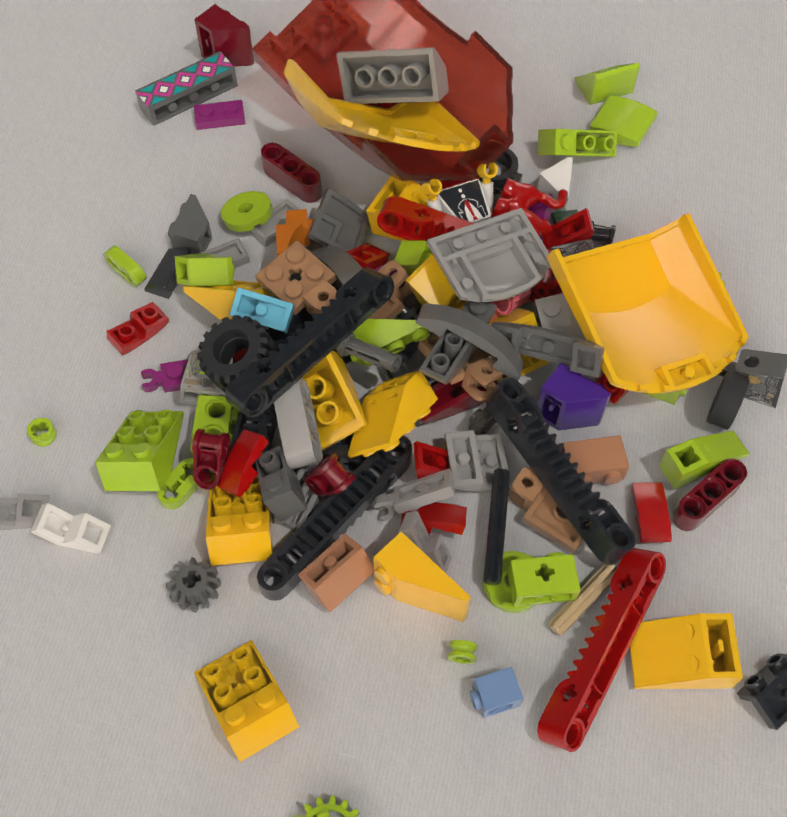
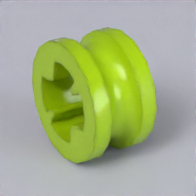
M36 418L27 427V435L33 444L38 447L49 446L57 437V431L53 423L47 418ZM45 428L47 429V433H41L40 436L37 435V431L42 432Z
M468 640L449 641V648L452 649V652L448 653L449 661L459 664L476 663L477 657L474 655V652L478 649L476 643Z

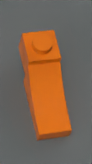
M307 209L286 211V224L276 225L277 257L295 241L300 242L303 246L310 245L307 234L313 219H307Z

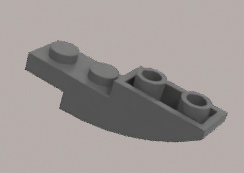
M467 301L462 311L472 314L489 324L496 313L497 306L489 302ZM447 329L427 356L419 372L439 382L448 384L464 367L477 346Z

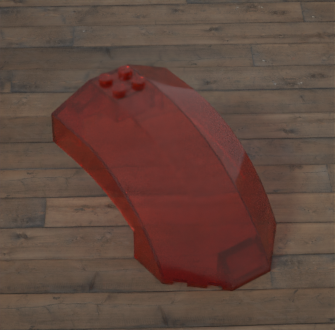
M312 0L277 36L269 31L252 48L254 61L302 107L284 75L288 59L294 60L328 98L344 101L337 59L338 52L435 47L446 66L449 92L437 102L480 141L478 148L468 151H438L356 137L325 128L365 161L401 181H430L431 179H438L440 181H472L480 177L477 173L479 165L486 164L487 170L489 163H494L513 144V67L477 31H474L467 41L439 20L417 0Z

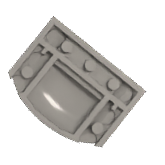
M522 208L428 239L426 242L459 300L493 302L517 296L538 284L543 279L547 270L551 269L546 258L549 252Z

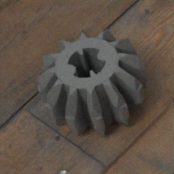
M191 557L189 565L186 566L183 562L179 561L178 566L180 570H170L169 575L172 581L166 584L168 591H171L169 595L173 603L178 602L179 608L183 611L190 605L192 611L197 612L199 604L202 603L205 608H209L208 598L218 599L219 594L215 589L221 587V580L217 578L218 571L216 567L209 568V562L205 559L197 564L196 558ZM198 581L195 583V588H190L193 587V582Z

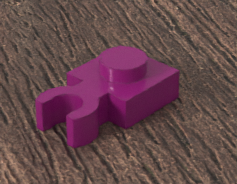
M188 359L161 363V371L153 369L142 370L141 375L143 379H152L151 382L142 384L144 392H153L160 386H163L165 393L179 391Z

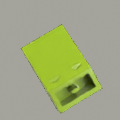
M168 409L161 411L135 410L127 415L95 461L105 491L162 490L172 472L184 418L183 411H171Z

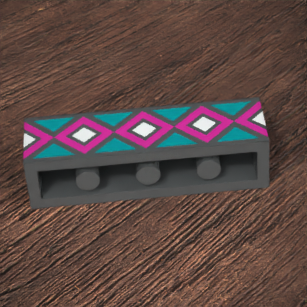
M219 51L135 90L140 109L152 125L155 126L193 108L194 105L204 103L237 87L238 84L234 66Z

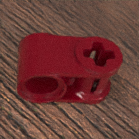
M200 428L196 430L192 442L193 479L200 488L211 490L219 484L229 456V433L223 432L221 435L206 433L204 429Z
M334 453L325 457L304 478V481L316 495L323 497L339 494L354 481L356 476L353 473H348L338 461V455Z

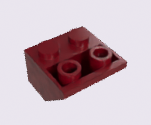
M216 4L194 19L203 58L221 51L234 67L252 66L254 64L251 31L247 23L237 19L229 11L222 9Z

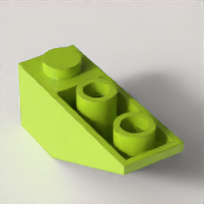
M579 129L538 130L537 155L616 157L617 131Z
M367 319L353 333L357 339L396 354L404 350V345L412 341L420 342L427 339L431 331L417 324L416 320ZM350 355L352 361L355 363L364 365L366 367L374 365L353 355Z
M734 430L692 438L667 449L659 467L675 490L710 474L727 459L740 460L749 456L750 453Z

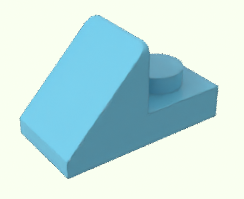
M238 287L230 316L240 315L241 318L249 316L252 320H257L263 327L287 333L295 305Z

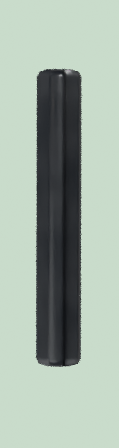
M500 468L494 470L492 479L483 579L484 583L488 585H499L502 577L510 472L507 469Z

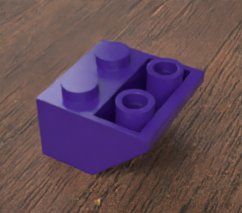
M560 363L541 387L537 405L543 414L544 422L558 431L598 426L601 423L611 393L601 384L590 381L582 376L581 373L570 371V367Z

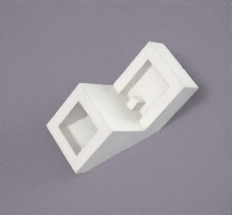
M49 503L41 505L31 533L56 545L99 554L102 551L111 525L87 513L73 516Z

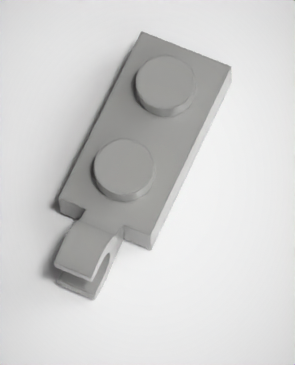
M449 468L394 487V493L375 497L374 508L387 507L380 510V519L388 520L394 516L395 511L401 514L407 511H415L422 506L434 502L445 501L449 497L455 496L454 476Z

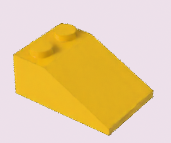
M233 280L234 285L183 286L184 293L220 320L225 317L232 319L233 316H230V312L238 287L273 298L263 286L253 281Z
M332 350L302 377L309 387L322 451L367 426L349 371L341 355Z
M400 532L374 556V579L376 580L374 584L384 595L390 594L397 601L461 622L467 618L471 596L405 534Z

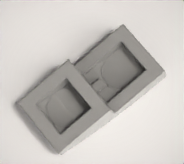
M18 494L17 499L0 498V530L32 528L41 505L49 503V495Z
M418 511L406 513L399 533L405 534L434 563L447 573L452 557L441 534L429 535Z

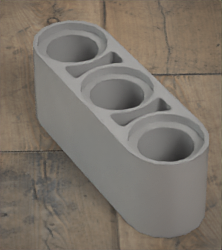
M301 378L274 402L285 460L291 469L321 462L323 458L309 387L306 381Z

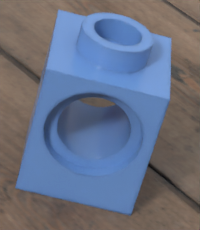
M512 667L475 678L472 686L473 690L469 691L474 709H480L483 718L520 707L524 699Z

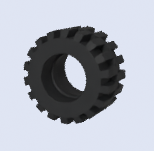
M233 315L232 319L225 317L221 319L222 322L220 324L214 323L211 326L213 329L210 332H205L203 335L205 340L200 342L198 346L201 352L197 353V358L201 362L199 364L201 370L224 393H226L229 384L255 361L263 357H271L270 351H279L274 340L257 320H252L249 316L241 318L240 315ZM248 348L247 353L241 360L230 364L235 353L241 349Z

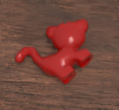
M508 178L501 196L494 207L491 218L522 208L541 238L544 235L550 234L553 229L547 219L540 218L528 209L538 202L545 204L552 210L564 208L568 201V191L561 189L558 192V198L553 199L548 194L539 191L534 185L519 183Z

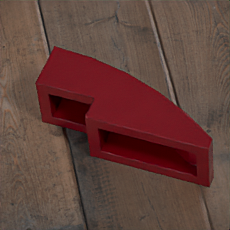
M463 380L452 385L450 382L448 384L439 382L431 387L438 400L430 407L431 412L420 420L425 424L445 419L483 404L486 400L477 401L471 397L462 387ZM477 387L480 391H487L484 387Z

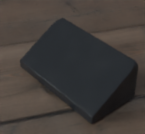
M190 248L168 249L144 290L169 299L178 285L175 256L191 254Z

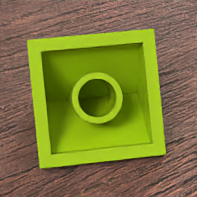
M639 62L615 65L574 78L589 105L606 101L610 95L620 97L633 93L640 66Z

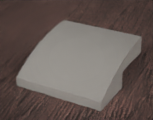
M474 430L446 432L444 436L449 466L454 476L455 489L491 492L494 470L497 468L508 470L501 433L475 435ZM509 480V491H510L511 481Z

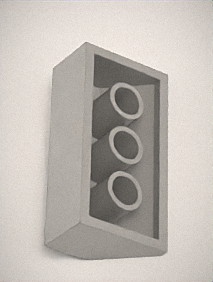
M435 47L337 53L344 101L359 104L440 101L449 92L446 66Z

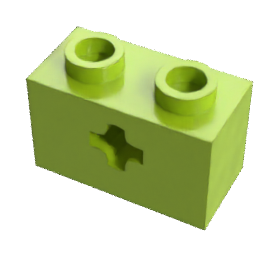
M552 552L545 555V557L533 558L531 555H521L510 561L507 573L513 607L575 601L581 591L574 554L564 555L563 552Z

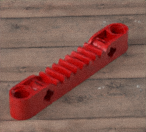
M399 196L387 198L377 216V224L382 231L409 241H427L428 239L475 224ZM552 268L547 270L543 279L535 286L543 289H552L558 285Z
M633 548L622 558L610 582V589L613 594H607L606 596L610 604L602 605L601 609L605 614L595 617L599 626L590 627L589 630L594 636L584 639L588 648H580L578 651L583 658L573 660L572 663L577 669L567 672L570 678L558 684L540 717L537 728L540 741L569 752H575L581 746L664 577L666 559L661 552Z

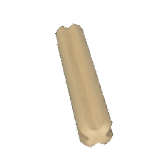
M604 564L581 588L575 601H568L549 621V627L555 634L564 635L610 586L611 579L617 569L614 564Z

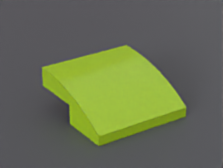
M610 95L589 127L590 130L617 131V145L638 147L657 118L658 112L635 100Z

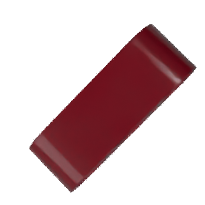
M267 143L261 148L263 170L266 175L306 203H314L321 198V176L316 169L278 143Z
M727 459L681 499L672 517L676 527L683 531H692L703 523L737 492L747 477L746 466L736 459ZM725 474L730 475L734 480H730ZM705 492L713 494L715 498H710ZM684 510H690L695 516H689Z

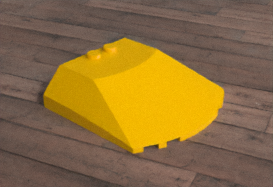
M288 59L284 75L298 102L321 127L356 137L438 151H468L479 147L480 141L437 101L400 102L386 109L328 98L294 60Z
M690 213L682 215L679 219L649 234L566 257L562 256L559 249L552 250L546 256L586 340L604 348L601 368L613 386L625 390L652 394L670 393L692 388L716 376L729 363L733 362L737 357L736 354L749 338Z

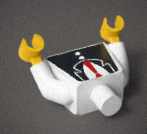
M489 163L488 174L486 172V164L479 165L477 173L483 178L482 182L479 179H475L443 190L442 183L438 179H431L430 183H423L421 192L429 197L427 199L428 207L472 223L490 219L493 208V182H491V178L495 177L498 172L497 165Z

